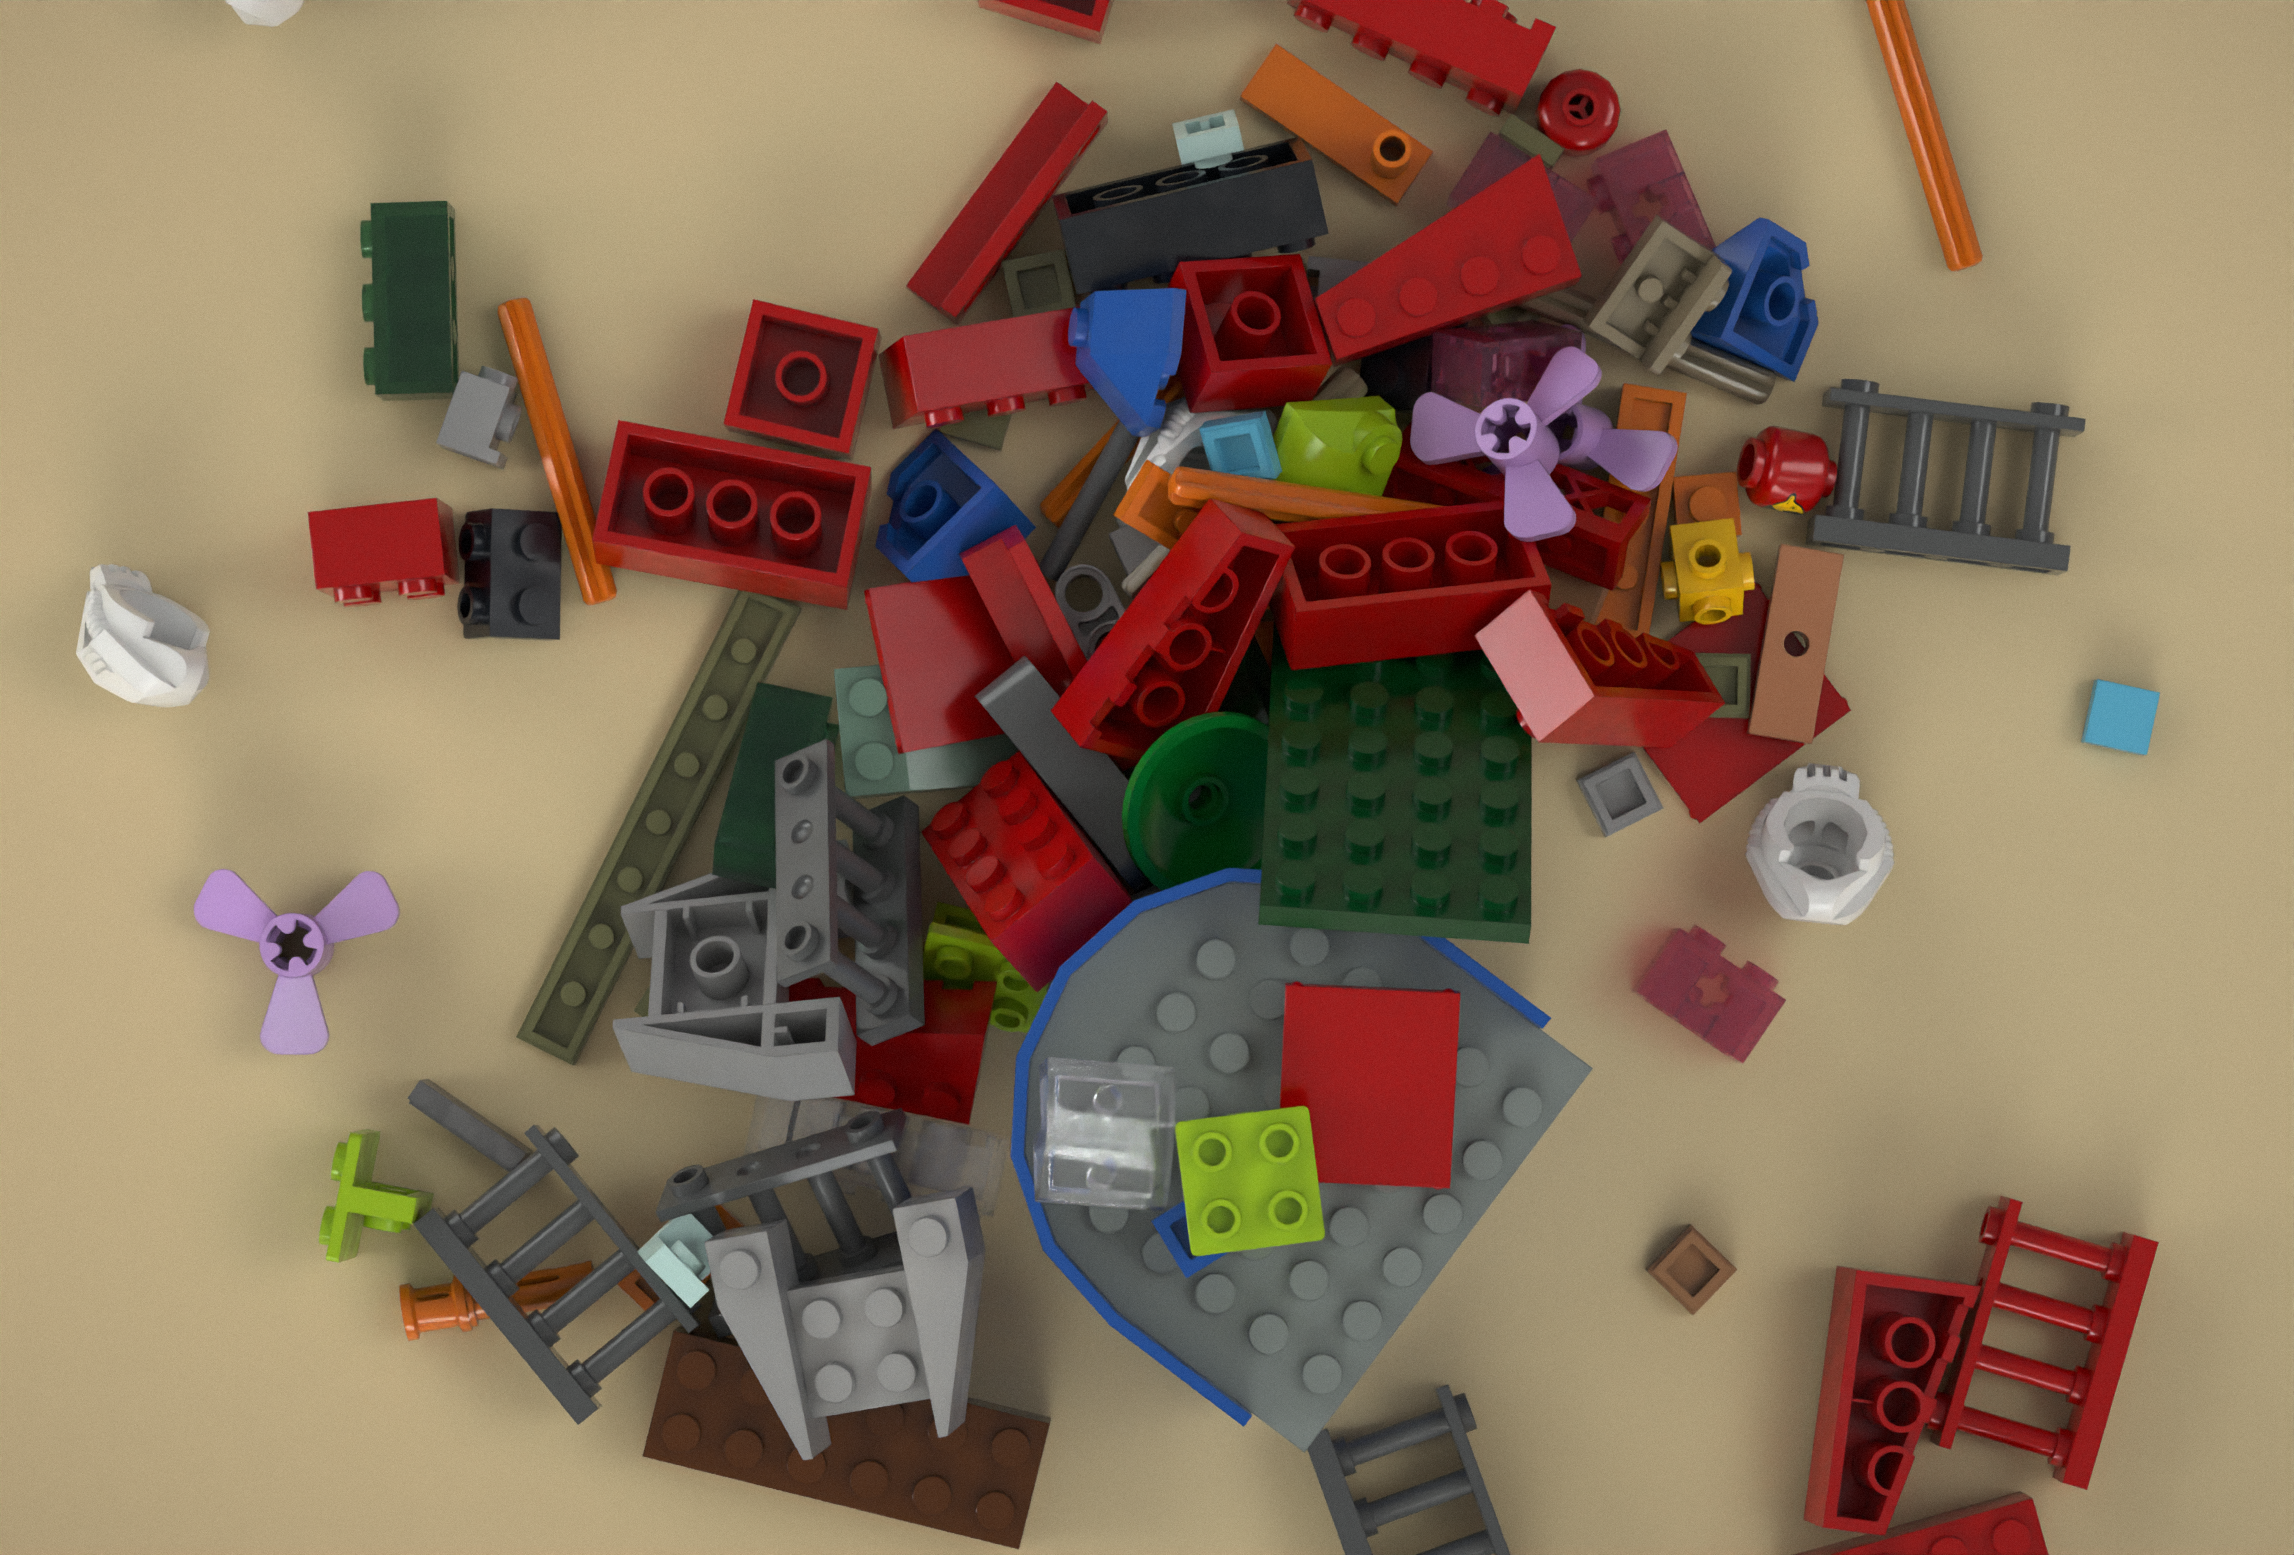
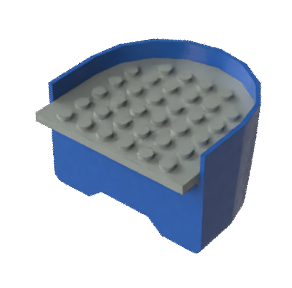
M1226 868L1134 900L1059 967L1016 1056L1010 1157L1043 1251L1112 1328L1243 1427L1252 1417L1251 1413H1253L1305 1453L1593 1068L1541 1030L1551 1017L1446 938L1258 925L1261 870ZM1300 981L1303 984L1435 990L1451 988L1460 991L1450 1188L1436 1190L1428 1187L1319 1183L1325 1237L1322 1240L1229 1252L1186 1278L1151 1222L1152 1219L1184 1200L1175 1125L1180 1121L1226 1116L1227 1114L1237 1112H1256L1280 1108L1285 983Z

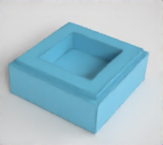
M1266 411L1205 421L1199 428L1211 471L1270 480L1276 479L1282 472Z
M2100 679L2094 680L2081 742L2142 756L2147 755L2160 693Z

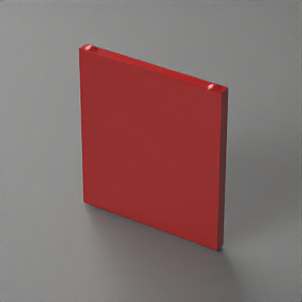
M970 575L920 582L910 581L864 590L865 603L868 609L883 685L887 692V704L898 754L1005 734L975 695L1015 662Z
M1754 581V590L1744 591L1743 615L1731 616L1728 620L1717 624H1700L1693 621L1668 640V642L1692 650L1694 653L1751 654L1750 710L1769 600L1762 592L1761 585ZM1789 633L1785 637L1784 648L1787 653L1796 657L1800 656L1805 648L1795 634ZM1825 674L1813 738L1851 711L1846 698L1840 696ZM1707 718L1671 748H1642L1689 809L1690 817L1697 820L1700 824L1805 744L1747 734L1749 718Z
M1300 981L1285 983L1280 1108L1306 1106L1309 1109L1318 1183L1428 1187L1436 1190L1450 1188L1460 991L1451 988L1435 990L1303 984Z

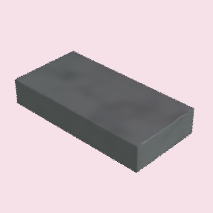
M429 1079L420 1080L407 1098L410 1100L409 1104L508 1172L512 1171L529 1157L533 1151Z

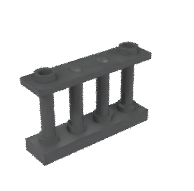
M1842 379L1840 388L1831 387L1823 394V407L1844 409L1833 505L1826 506L1825 516L1814 515L1808 519L1805 545L2057 576L2068 571L2071 546L2053 544L2055 533L2048 531L2060 436L2075 437L2084 432L2086 419L2069 417V406L2033 402L2031 403L2030 412L1880 394L1879 383L1859 379ZM1870 412L1907 417L1896 513L1889 514L1888 523L1863 520L1864 510L1858 508ZM1933 420L1971 425L1960 520L1953 521L1952 531L1927 528L1928 518L1922 516ZM1996 428L2034 432L2023 529H2016L2015 539L1990 536L1991 525L1985 524Z
M828 739L776 760L777 982L784 987H788L822 972L856 995V1034L871 1046L924 1026L919 806L902 795L868 810L835 786L834 744ZM836 818L853 830V852L836 840ZM837 873L854 884V907L837 895ZM838 928L855 939V962L838 951Z
M902 1108L883 1114L877 1111H868L855 1116L846 1125L706 1168H703L701 1165L685 1167L667 1179L656 1214L660 1222H664L691 1213L714 1237L726 1230L715 1206L748 1196L761 1223L787 1220L799 1282L902 1265L903 1261L897 1231L875 1238L863 1236L832 1170L866 1160L893 1216L892 1209L912 1197L892 1156V1152L898 1150L907 1120ZM807 1178L840 1246L839 1249L815 1256L810 1253H804L773 1188ZM715 1297L708 1319L719 1339L733 1333L717 1307Z
M533 1125L524 1134L537 1148L535 1152L461 1213L454 1209L446 1216L439 1207L432 1208L413 1225L577 1425H579L602 1406L594 1397L602 1389L599 1382L674 1320L677 1319L688 1333L692 1332L702 1324L694 1315V1312L702 1305L698 1301L690 1308L642 1259L637 1252L640 1249L639 1246L571 1165L579 1155L559 1130L554 1127L545 1134L539 1125ZM554 1169L578 1200L503 1262L499 1263L495 1259L487 1266L471 1247L472 1244L479 1240L476 1233ZM595 1219L619 1249L545 1311L540 1313L536 1309L530 1315H527L512 1297L520 1289L517 1283ZM636 1269L660 1299L583 1363L577 1359L571 1365H568L553 1347L561 1339L558 1333Z
M1449 1385L1435 1389L1441 1405L1439 1409L1347 1442L1344 1436L1331 1440L1326 1428L1320 1431L1308 1447V1453L1345 1555H1373L1367 1538L1379 1534L1377 1527L1470 1493L1474 1495L1485 1530L1416 1555H1510L1466 1434L1476 1430L1477 1425L1465 1393L1452 1396ZM1451 1432L1463 1469L1369 1503L1366 1497L1353 1501L1345 1477L1357 1473L1355 1466Z

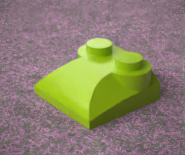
M1380 396L1286 402L1273 436L1282 472L1276 479L1271 480L1382 496L1393 466L1399 458L1402 445V433L1397 427L1395 409Z

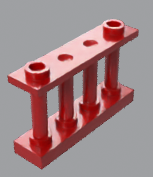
M2001 1196L1998 1207L1988 1206L1982 1220L1978 1242L1986 1244V1249L1975 1283L1976 1286L1981 1288L1973 1308H1969L1960 1335L1961 1340L1952 1362L1944 1393L1936 1392L1934 1399L1937 1402L1930 1421L1925 1423V1427L1933 1430L1930 1438L1931 1442L1950 1450L1958 1430L2048 1457V1464L2055 1466L2053 1478L2062 1483L2087 1490L2159 1242L2123 1232L2120 1244L2112 1242L2109 1247H2105L2018 1221L2023 1202ZM2010 1245L2100 1271L2101 1278L2109 1281L2102 1306L2093 1304L2092 1308L2089 1309L2001 1283L2000 1279ZM1992 1307L2083 1333L2084 1341L2091 1342L2085 1366L2076 1365L2072 1371L1982 1344ZM1974 1369L2066 1395V1402L2073 1404L2067 1428L2058 1427L2055 1432L1964 1406Z

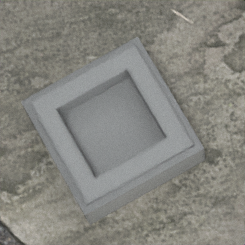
M1635 752L1576 780L1604 837H1608L1663 809Z

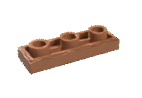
M1786 544L1778 546L1747 734L1812 744L1844 554ZM1789 633H1797L1804 639L1805 649L1800 656H1792L1784 648V640Z

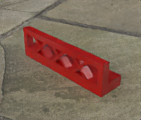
M1056 82L907 283L906 288L958 326L1000 270L1002 262L1009 258L1051 201L1052 196L1056 194L1107 125L1108 111L1093 100L1088 105L1060 83Z
M1411 420L1402 432L1400 455L1393 466L1382 497L1442 506L1505 500V476L1503 473L1490 475L1477 470L1475 467L1476 464L1491 462L1486 455L1438 465H1427L1420 461L1412 451L1410 444ZM1557 463L1549 475L1558 488L1564 490L1565 498L1576 513V523L1566 534L1535 541L1543 564L1613 591L1623 576L1628 543L1649 514L1651 498ZM1610 507L1626 513V515L1618 524L1594 515L1591 509Z
M1014 525L959 553L1014 662L1016 663L1025 655L1058 696L1061 697L1087 663V660L1026 540L1017 525ZM1107 754L1112 761L1116 760L1122 772L1139 762Z

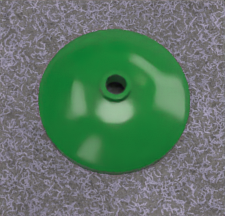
M1212 712L1198 715L1177 724L1160 736L1136 765L1130 777L1123 801V835L1129 855L1137 869L1160 890L1163 891L1226 868L1261 870L1268 726L1248 715L1234 712ZM1197 786H1201L1199 797L1193 802H1189L1192 791Z

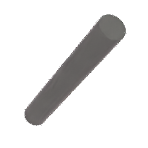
M1120 420L1039 564L1042 574L1058 582L1061 574L1066 570L1139 437L1132 436Z

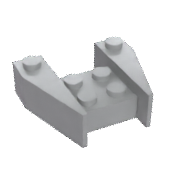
M846 839L837 840L845 847L850 849ZM776 849L621 906V917L638 958H652L648 1016L613 1020V1030L631 1072L786 1101L855 1095L857 1041L841 998L832 997L789 1002L790 986L784 987L777 982ZM837 873V895L854 907V884ZM838 928V938L851 937Z
M973 1186L910 1197L892 1209L903 1261L902 1265L799 1282L786 1219L727 1229L704 1242L717 1307L803 1460L813 1459L832 1444L826 1416L930 1399L938 1438L950 1435L965 1422L985 1258V1245Z

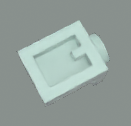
M1234 109L1172 123L1181 165L1194 162L1196 168H1212L1230 162L1233 159L1232 153L1244 150Z
M691 1213L669 1220L637 1251L650 1268L690 1308L709 1291L702 1282L710 1274L704 1242L713 1236Z

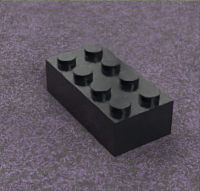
M1300 137L1232 153L1233 159L1230 162L1212 168L1199 169L1195 167L1194 162L1053 195V204L1076 293L1089 292L1091 295L1095 291L1128 290L1127 282L1152 277L1153 283L1156 284L1169 283L1180 262L1253 257L1252 252L1277 247L1278 253L1282 254L1299 252L1313 247L1316 244L1314 237L1329 233L1313 161Z

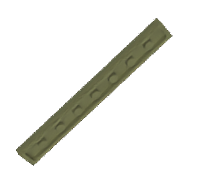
M738 590L516 1036L517 1038L571 1065H576L634 948L621 917V906L663 890L802 610L800 607L779 597Z

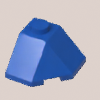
M1759 217L1712 249L1732 269V273L1728 278L1729 286L1719 305L1712 311H1705L1691 330L1693 339L1769 369L1780 378L1795 382L1819 324L1815 300L1805 297L1801 270L1810 266L1807 245L1805 241L1771 220Z
M1162 288L1095 291L1081 301L1080 308L1072 310L1068 328V342L1070 346L1077 347L1075 365L1132 436L1147 437L1161 428L1166 410L1165 400L1156 399L1158 390L1165 389L1169 376L1176 375L1182 352L1186 289Z
M935 429L891 472L886 494L893 500L889 522L879 526L875 547L911 582L967 576L969 573L959 553L1014 525H1017L1025 539L1036 526L983 471L939 432L938 429Z

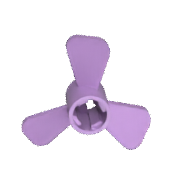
M1566 324L1544 332L1537 338L1533 355L1541 377L1553 356L1561 349L1572 346L1585 353L1586 339L1580 328ZM1583 398L1547 425L1559 443L1558 464L1578 470H1590L1601 466L1628 488L1639 492L1650 491L1661 483L1678 449L1676 439L1671 434L1663 431L1614 429L1609 417L1599 409L1582 404ZM1567 424L1574 428V435L1571 440L1563 439V433ZM1494 464L1482 470V472L1490 475L1502 473Z
M1565 347L1553 356L1527 404L1518 399L1504 398L1488 405L1481 414L1433 392L1425 393L1417 399L1413 408L1410 437L1412 451L1420 461L1427 465H1438L1486 455L1505 476L1504 525L1513 537L1520 541L1533 542L1566 534L1576 523V513L1549 475L1558 462L1560 450L1557 438L1547 425L1597 387L1602 376L1601 368L1595 360L1577 347ZM1520 432L1529 434L1526 441L1515 435Z
M219 869L211 873L207 878L194 904V915L198 923L205 928L259 942L260 954L264 963L271 971L278 974L260 1032L261 1043L266 1050L274 1054L309 1055L323 1050L330 1036L313 975L325 969L331 961L334 953V943L392 928L399 919L400 908L384 876L378 872L365 871L356 876L316 916L300 913H286L277 916L239 875L232 870ZM297 921V926L309 932L303 938L304 945L313 948V952L306 962L301 957H293L289 960L287 957L279 956L282 952V947L278 943H283L286 934H291L295 931Z

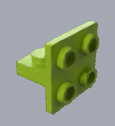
M937 902L924 947V980H943L944 989L972 990L974 981H997L990 1025H994L996 1028L1007 1032L1019 1031L1028 1033L1047 994L1049 983L1036 992L993 945L970 909Z
M1306 1106L1230 1113L1226 1116L1180 1121L1175 1125L1190 1249L1194 1256L1320 1241L1325 1237L1310 1113Z
M365 1129L350 1132L347 1143L339 1142L337 1144L331 1170V1180L340 1181L335 1207L326 1206L319 1232V1244L328 1245L327 1261L340 1263L355 1258L358 1253L363 1226L376 1230L401 1233L402 1229L410 1230L411 1224L417 1222L431 1210L434 1193L372 1182L380 1131Z

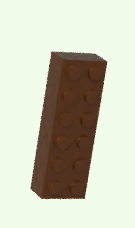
M679 1326L673 1331L642 1457L1015 1549L1020 1548L1051 1417L968 1397L965 1422L950 1435L938 1438L930 1399L826 1416L832 1444L813 1459L803 1460L736 1339L728 1337L718 1339L716 1334L695 1329L688 1333L683 1326Z

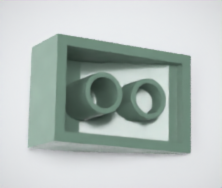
M871 665L834 669L845 793L853 799L973 788L981 782L983 775L989 768L998 762L1007 761L1019 751L1008 736L1003 734L898 754L887 704V692L883 685L880 666Z

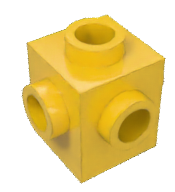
M1728 518L1670 525V561L1660 562V574L1664 600L1676 599L1679 622L1695 620L1700 624H1717L1728 620L1731 616L1743 615L1744 591L1754 590V572L1750 551L1739 553L1734 519Z

